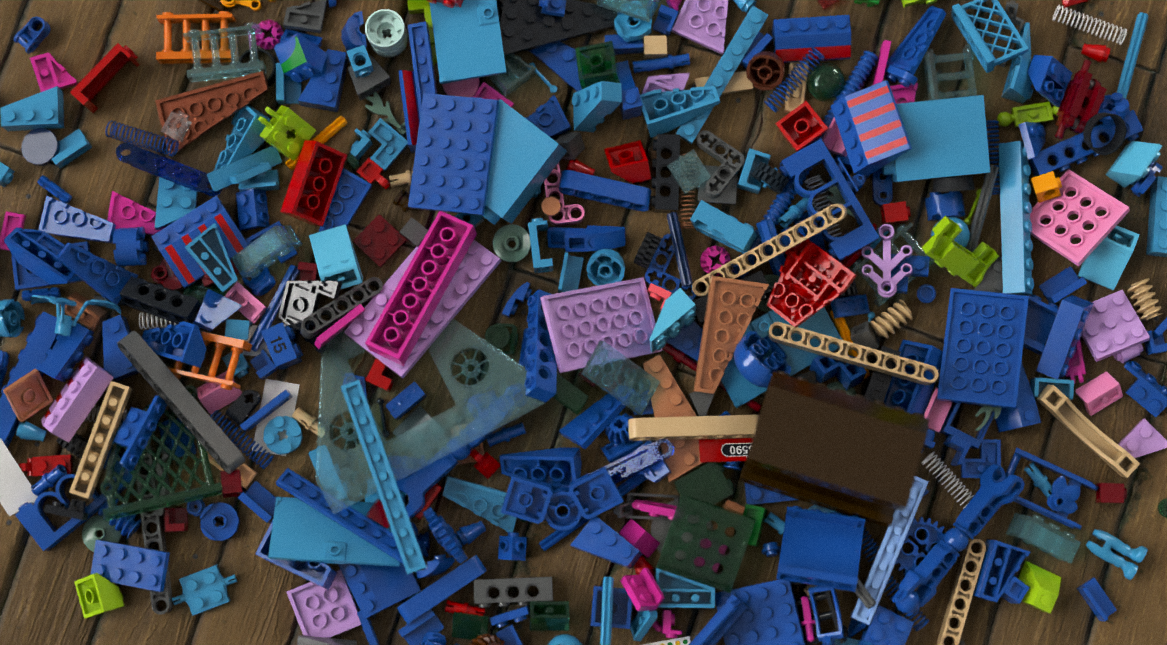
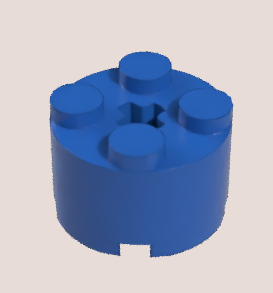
M144 227L114 230L113 244L116 243V250H113L118 266L146 265L147 258L145 252H149V242L144 239Z

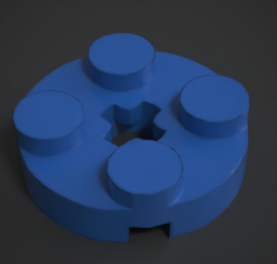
M1121 93L1106 95L1098 113L1116 114L1125 120L1124 117L1130 113L1129 102L1123 98ZM1110 116L1099 120L1103 122V125L1115 124Z
M1152 162L1148 166L1150 170L1144 178L1141 177L1138 182L1136 181L1131 188L1132 193L1140 197L1156 179L1154 174L1161 172L1162 165Z
M218 502L210 504L202 511L200 516L201 531L211 540L224 541L230 539L239 528L240 518L238 512L227 503ZM216 517L224 518L223 526L219 525L217 527L215 525L217 523V521L215 520Z

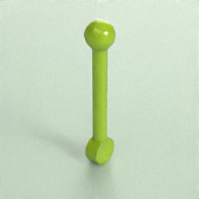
M982 189L977 190V197L970 210V213L968 217L964 219V222L967 225L971 224V217L978 204Z

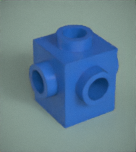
M508 532L507 536H499L498 559L526 561L527 537H519V533Z

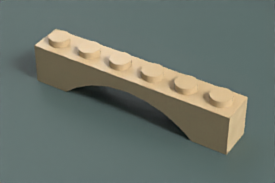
M1047 385L1038 397L1035 398L1121 477L1128 478L1140 465L1131 454L1088 420L1068 397L1054 385Z

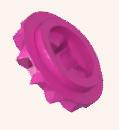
M270 19L261 21V23L256 25L253 32L254 41L263 49H274L275 45L280 43L281 36L284 33L278 22ZM263 30L267 32L272 30L271 34L274 38L269 36L267 38H264L265 34Z
M719 246L708 247L700 258L701 267L707 274L731 261L729 253ZM720 254L719 261L721 264H715V266L711 267L712 260L710 257L715 258Z

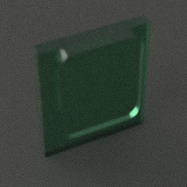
M454 612L452 637L472 640L477 635L487 634L489 617Z

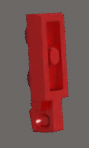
M71 454L27 458V463L18 464L22 472L28 471V476L33 477L49 473L58 464H62L67 469V474H73Z

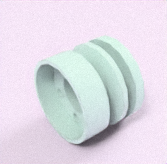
M380 9L368 17L365 24V33L375 53L383 57H394L405 50L408 44V33L402 17L397 12L390 9Z

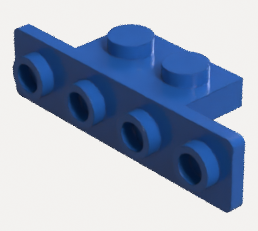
M1129 360L1125 362L1124 367L1138 378L1126 390V393L1154 417H1157L1167 407V387L1159 385L1153 375L1150 373L1146 374L1141 370L1142 367L1136 361Z
M155 395L147 412L131 407L113 440L117 445L127 447L120 461V465L127 471H133L140 455L147 446L150 436L156 429L159 419L165 412L167 404L160 396Z

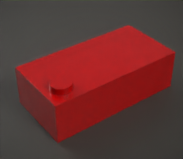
M305 140L280 212L310 225L323 226L347 154L318 141Z

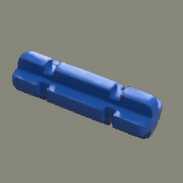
M42 175L38 179L37 183L56 198H59L60 201L66 204L71 201L72 196L66 191L64 192L62 188L50 181L46 176Z
M58 287L33 289L32 291L23 290L22 299L24 301H31L32 295L59 298L61 291Z

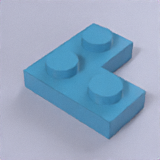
M380 118L368 131L374 139L382 144L370 159L385 172L405 150L408 142Z
M656 610L637 611V615L630 624L634 641H641L645 634H647L657 619Z

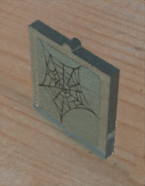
M694 149L683 156L680 155L677 160L667 165L684 194L694 188H699L700 184L711 178Z

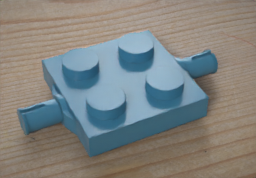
M214 565L182 577L179 581L183 594L172 598V601H175L174 605L186 601L192 616L230 602L227 586L238 582L236 575L224 578L220 574L218 566Z

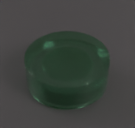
M351 153L347 154L345 161L353 170L357 171L362 165Z

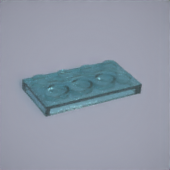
M599 341L581 373L640 415L643 414L660 383L659 380L605 341Z

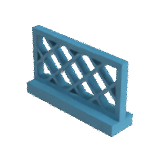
M973 0L962 6L959 3L953 5L951 17L986 73L993 71L994 66L1029 51L1028 46L998 0H991L994 4L993 8L982 6L988 0ZM972 8L977 10V12L973 16L967 14L965 10ZM980 11L990 13L988 19L978 17ZM993 14L1001 16L1003 18L1002 22L991 20ZM976 21L986 24L985 29H977L975 27ZM989 25L999 27L998 33L987 31ZM1002 28L1010 30L1012 32L1011 36L1001 35ZM984 37H993L995 41L993 44L986 43ZM998 39L1009 41L1007 47L996 45ZM1011 42L1021 46L1018 50L1009 49ZM993 51L1004 52V55L995 59Z

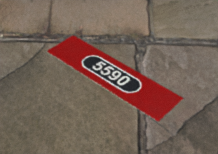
M753 438L698 439L700 462L746 461Z

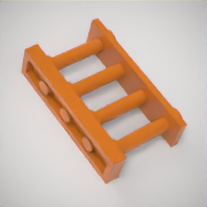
M220 11L219 14L179 15L163 12L162 15H156V19L160 24H164V49L162 52H156V60L160 64L235 63V54L228 49V23L236 22L235 17L230 12ZM172 23H183V49L181 51L173 52ZM191 23H202V49L200 51H192L190 49ZM209 23H221V48H219V51H211L209 49Z
M200 331L205 346L214 344L215 347L208 376L198 374L200 368L192 366L191 372L182 371L183 363L175 361L174 368H168L179 380L181 377L218 384L221 385L220 388L232 391V388L240 389L241 385L232 382L240 353L242 354L243 351L250 352L252 344L245 340ZM228 347L233 352L225 380L215 378L222 352Z

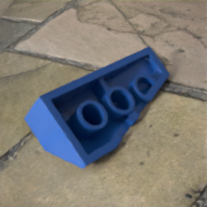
M183 321L179 322L178 325L171 324L165 328L158 327L145 330L142 334V339L156 355L199 368L204 361L207 349L198 325Z
M1022 362L1016 409H1001L1000 415L995 419L998 432L1041 423L1037 404Z

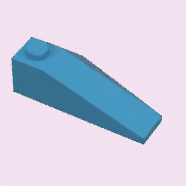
M1028 22L1022 26L1020 36L1028 46L1029 51L1012 59L1001 96L1002 98L1022 104L1027 99H1030L1033 93V88H1031L1032 81L1028 75V69L1031 64L1030 23ZM1017 44L1015 50L1020 49L1021 46Z
M250 105L236 112L231 122L234 125L231 135L227 134L225 139L227 146L225 150L220 152L214 171L251 155L265 141L259 135L266 126L257 119L259 116L264 117L268 122L271 119Z

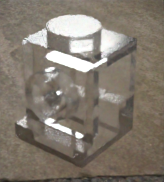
M171 111L161 132L176 141L183 142L192 121L188 120L189 115L182 111L178 113ZM181 122L182 124L178 129L177 124Z

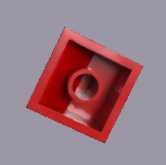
M807 101L775 123L782 136L797 152L829 130Z

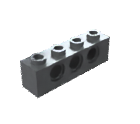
M552 577L474 580V604L479 603V607H491V603H498V606H510V602H518V606L530 605V601H537L538 605H548L549 601H553ZM532 585L539 589V593L535 597H531L528 594V588ZM512 586L519 589V595L515 598L510 597L508 594V590ZM496 587L499 589L500 594L498 598H491L489 596L490 588Z

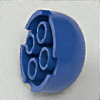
M757 331L748 332L735 348L734 361L740 374L753 385L768 388L773 372L783 371L788 374L791 372V366L785 360L788 356L776 342L771 341L768 336L761 338L757 335ZM771 349L772 354L764 359L763 356Z

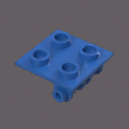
M838 157L835 163L856 196L859 191L858 189L865 183L866 176L856 174L851 177Z

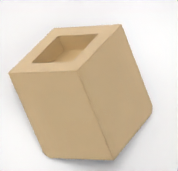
M644 36V59L667 57V36Z

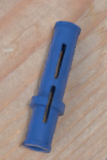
M689 53L675 56L669 54L668 57L632 61L634 74L665 68L671 70L674 67L689 66L690 58Z

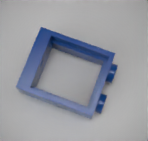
M954 402L941 429V433L947 436L955 435L971 443L970 448L978 449L992 422L994 412H991L989 420L977 432L974 438L950 426L961 403Z

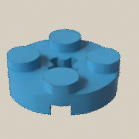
M637 5L625 6L618 11L614 20L615 30L626 42L640 40L651 33V14L645 8H637ZM632 20L638 22L636 25H630Z
M276 416L266 425L263 440L272 452L285 455L296 451L300 447L303 433L300 424L293 418ZM284 430H286V435H288V438H283L281 441L279 439L280 436L278 434L279 432H283Z

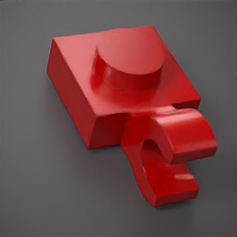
M370 158L356 171L370 184L376 181L385 190L391 185L381 175L384 170Z
M476 449L470 453L477 461L474 467L487 479L501 466L487 452L483 456Z

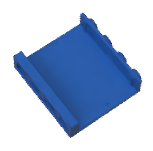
M799 506L787 507L777 579L855 592L866 519H862L857 515L844 516L838 512L825 513L819 509L806 510Z

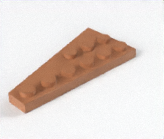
M711 276L693 391L715 393L724 375V371L733 357L735 348L742 339L752 319V315L769 284Z

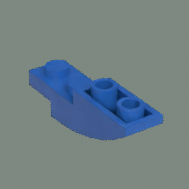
M587 225L586 229L548 227L547 230L548 248H565L566 252L598 251L626 245L625 227Z

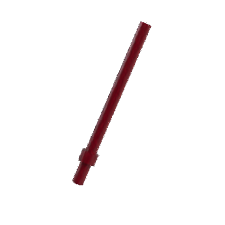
M667 343L662 348L663 351L673 356V359L678 363L682 362L695 372L697 371V363L685 356V353L682 351H677ZM720 381L718 387L726 391L724 385ZM752 399L745 403L757 412L761 408V405Z

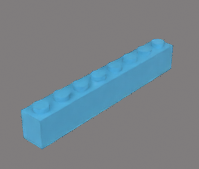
M1022 141L1000 143L999 173L1003 293L1032 295V289L1034 288L1032 270L1034 264L1031 259L1033 243L1030 238V232H1032V223L1030 221L1032 206L1029 202V195L1031 194L1029 176L1031 169L1028 165V157Z

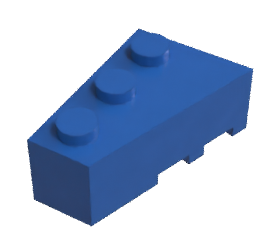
M327 49L322 72L311 77L298 102L301 106L338 112L349 58L346 52Z
M118 315L103 321L104 370L114 377L113 382H118L138 374V370L117 346V342L131 332L126 317Z
M76 323V327L72 326L70 336L58 335L56 337L57 342L52 350L48 348L45 352L48 355L42 364L37 363L34 368L54 379L63 382L69 380L74 373L73 368L75 364L79 363L83 358L85 347L89 346L93 341L94 337L92 335L94 332Z

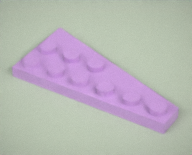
M685 0L671 32L723 55L728 0Z

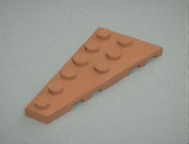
M660 354L643 363L654 417L697 416ZM698 439L660 440L663 458L672 472L667 476L669 483L704 463L700 462Z

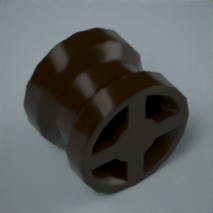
M403 188L393 201V204L402 207L405 213L410 209L408 207L409 194L406 189Z

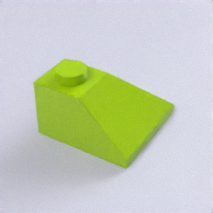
M1025 561L1018 579L1030 588L1021 602L1044 613L1051 614L1059 595L1061 577Z
M94 573L74 581L84 619L124 606L123 595L120 593L119 587L100 574Z

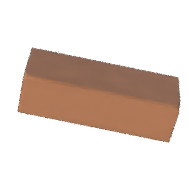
M77 292L68 297L69 300L76 302L77 306L65 305V313L74 319L85 301H88L87 298ZM88 305L78 319V322L94 332L107 312L99 306Z

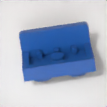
M249 189L236 193L239 229L246 231L258 227L267 228L269 226L266 191Z

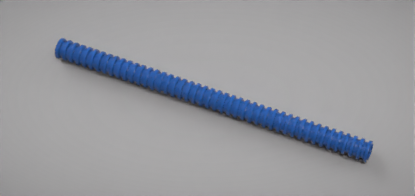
M870 51L863 52L864 56L860 57L861 61L857 62L858 66L854 67L855 70L851 72L852 75L848 77L849 80H846V85H843V90H840V95H837V100H834L833 104L847 95L860 91V87L864 85L863 82L867 80L866 77L870 75L869 72L873 70L872 67L876 65L875 62L879 60L877 55ZM832 109L828 110V115H825V120H822L827 127L830 126L834 118ZM823 133L821 136H819L817 139H815V140H814L813 142H811L810 144L816 142V141L819 140V139H823L825 133ZM812 169L799 176L800 186L803 185V181L806 180V176L809 175V171ZM793 179L787 183L779 195H776L777 199L773 200V205H770L767 215L763 216L764 220L773 218L775 226H778V218L785 214L784 211H787V206L791 204L790 201L794 200L793 196L797 195L793 187ZM755 230L757 237L750 250L762 243L758 230ZM750 254L748 262L754 265V260L756 261L757 258L755 255ZM736 264L733 266L732 272L738 274L740 267ZM748 272L736 279L740 280L745 278L744 276H747Z

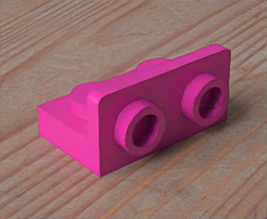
M644 568L639 575H624L620 580L637 611L656 610L665 598L648 568Z

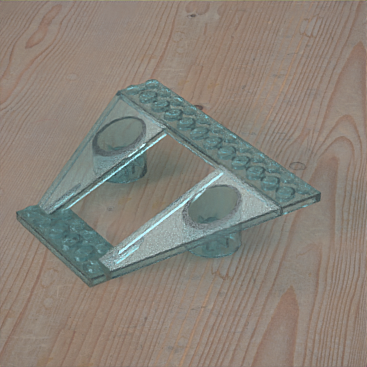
M455 319L448 324L428 350L456 406L389 441H386L372 412L396 482L545 404L543 401L526 396L525 380L527 371L525 367ZM348 327L327 342L325 352L321 353L316 481L333 514L378 492L361 443L358 444L356 440L359 437L353 421L347 422L344 415L350 412L341 386L357 380L348 360L366 351L345 335L344 331ZM475 351L473 359H467L464 352ZM478 352L487 358L480 363L475 360ZM463 354L466 361L463 364L455 363L457 357ZM489 362L488 372L481 371L480 365ZM453 365L460 366L462 372L454 376ZM472 365L473 367H475L474 371L469 372L468 366ZM479 373L485 374V378L479 382L477 379ZM464 374L467 377L465 385L457 382L456 378ZM469 378H475L477 384L468 385ZM342 417L345 424L342 427L334 426L336 421ZM333 428L341 430V435L335 439L333 437ZM349 428L353 429L352 435L347 434L349 432ZM341 438L345 439L344 449L340 448L335 441ZM349 441H354L357 447L347 449Z

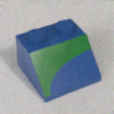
M299 33L276 44L274 47L284 74L293 81L300 83L322 72L327 53Z

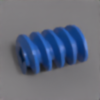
M118 498L114 501L109 499L100 508L98 515H104L103 519L105 521L110 520L109 525H116L115 530H122L121 535H128L127 539H129L140 527L141 519L135 521L137 514L129 516L130 508L123 511L124 503L117 506Z

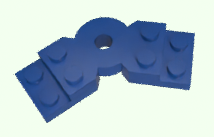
M606 466L572 481L569 490L558 489L554 491L549 483L532 478L529 480L512 474L501 513L536 524L546 520L552 528L564 531L575 527L581 516L591 519L624 502V499ZM565 506L568 508V511L560 513L557 508Z

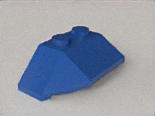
M16 227L4 238L5 244L16 261L47 283L67 284L76 275L56 259L65 245L45 231Z

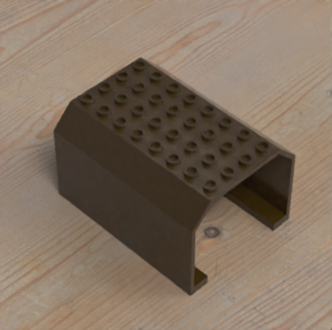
M783 371L773 372L739 481L849 516L857 515L862 519H866L865 521L888 528L893 521L894 508L904 511L907 507L927 436L929 419L924 418L925 416L920 413H907L900 407H887L881 401H868L861 395H848L842 389L832 390L822 383L812 384L802 377H789V374Z

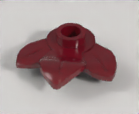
M163 258L160 265L154 267L151 272L153 281L157 284H163L169 290L181 289L182 284L165 258ZM164 273V276L158 277L159 274Z

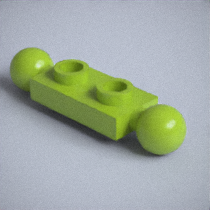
M1049 101L1013 107L1011 109L1012 114L1001 112L997 116V121L1002 127L1009 126L1013 121L1015 127H1019L1018 124L1023 122H1050L1054 120L1053 115L1057 116L1059 107H1051Z

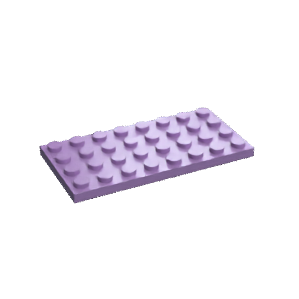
M473 240L404 366L370 351L365 342L419 246L411 252L383 285L382 291L374 296L366 305L365 311L344 331L345 335L401 378H404L501 262L499 257L477 241Z

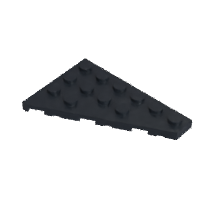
M503 0L500 29L504 56L540 48L550 43H559L562 40L567 41L589 33H597L600 30L612 29L617 8L577 0H566L564 17L541 14L542 7L539 6V0Z

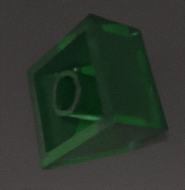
M613 41L575 48L578 76L582 89L600 81L620 83Z

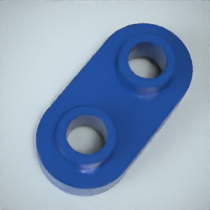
M888 65L885 69V77L894 83L899 81L901 85L907 88L909 86L914 87L918 80L911 73L897 67Z
M882 168L875 171L872 175V197L874 203L878 206L890 203L893 198L892 175H885L886 179L881 180L879 175L883 174ZM880 193H885L886 198L882 199Z

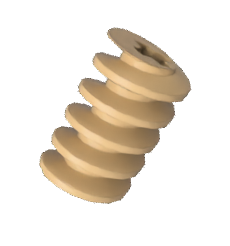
M1149 278L1132 284L1127 290L1128 292L1135 293L1130 297L1131 300H1138L1133 305L1134 307H1140L1136 311L1137 314H1143L1139 318L1140 321L1163 314L1158 313L1162 307L1155 306L1159 300L1152 299L1156 293L1149 292L1153 286L1146 285L1150 280Z
M899 299V303L895 302L893 304L894 308L889 307L887 312L881 313V317L877 316L875 318L876 322H869L879 337L884 336L888 339V331L895 334L893 327L900 330V322L904 325L907 324L905 318L913 320L912 313L903 300Z

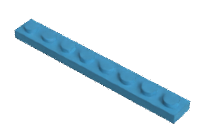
M752 5L704 87L715 86L719 98L768 18V14ZM714 107L680 125L676 135H680V138L692 144Z

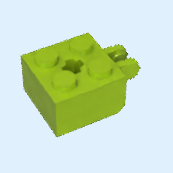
M281 105L277 112L267 106L265 111L272 116V119L268 122L267 119L259 116L257 120L266 126L259 136L285 157L294 161L300 154L304 141L310 140L316 129L288 107Z

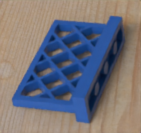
M733 594L689 645H716L749 606L736 594Z

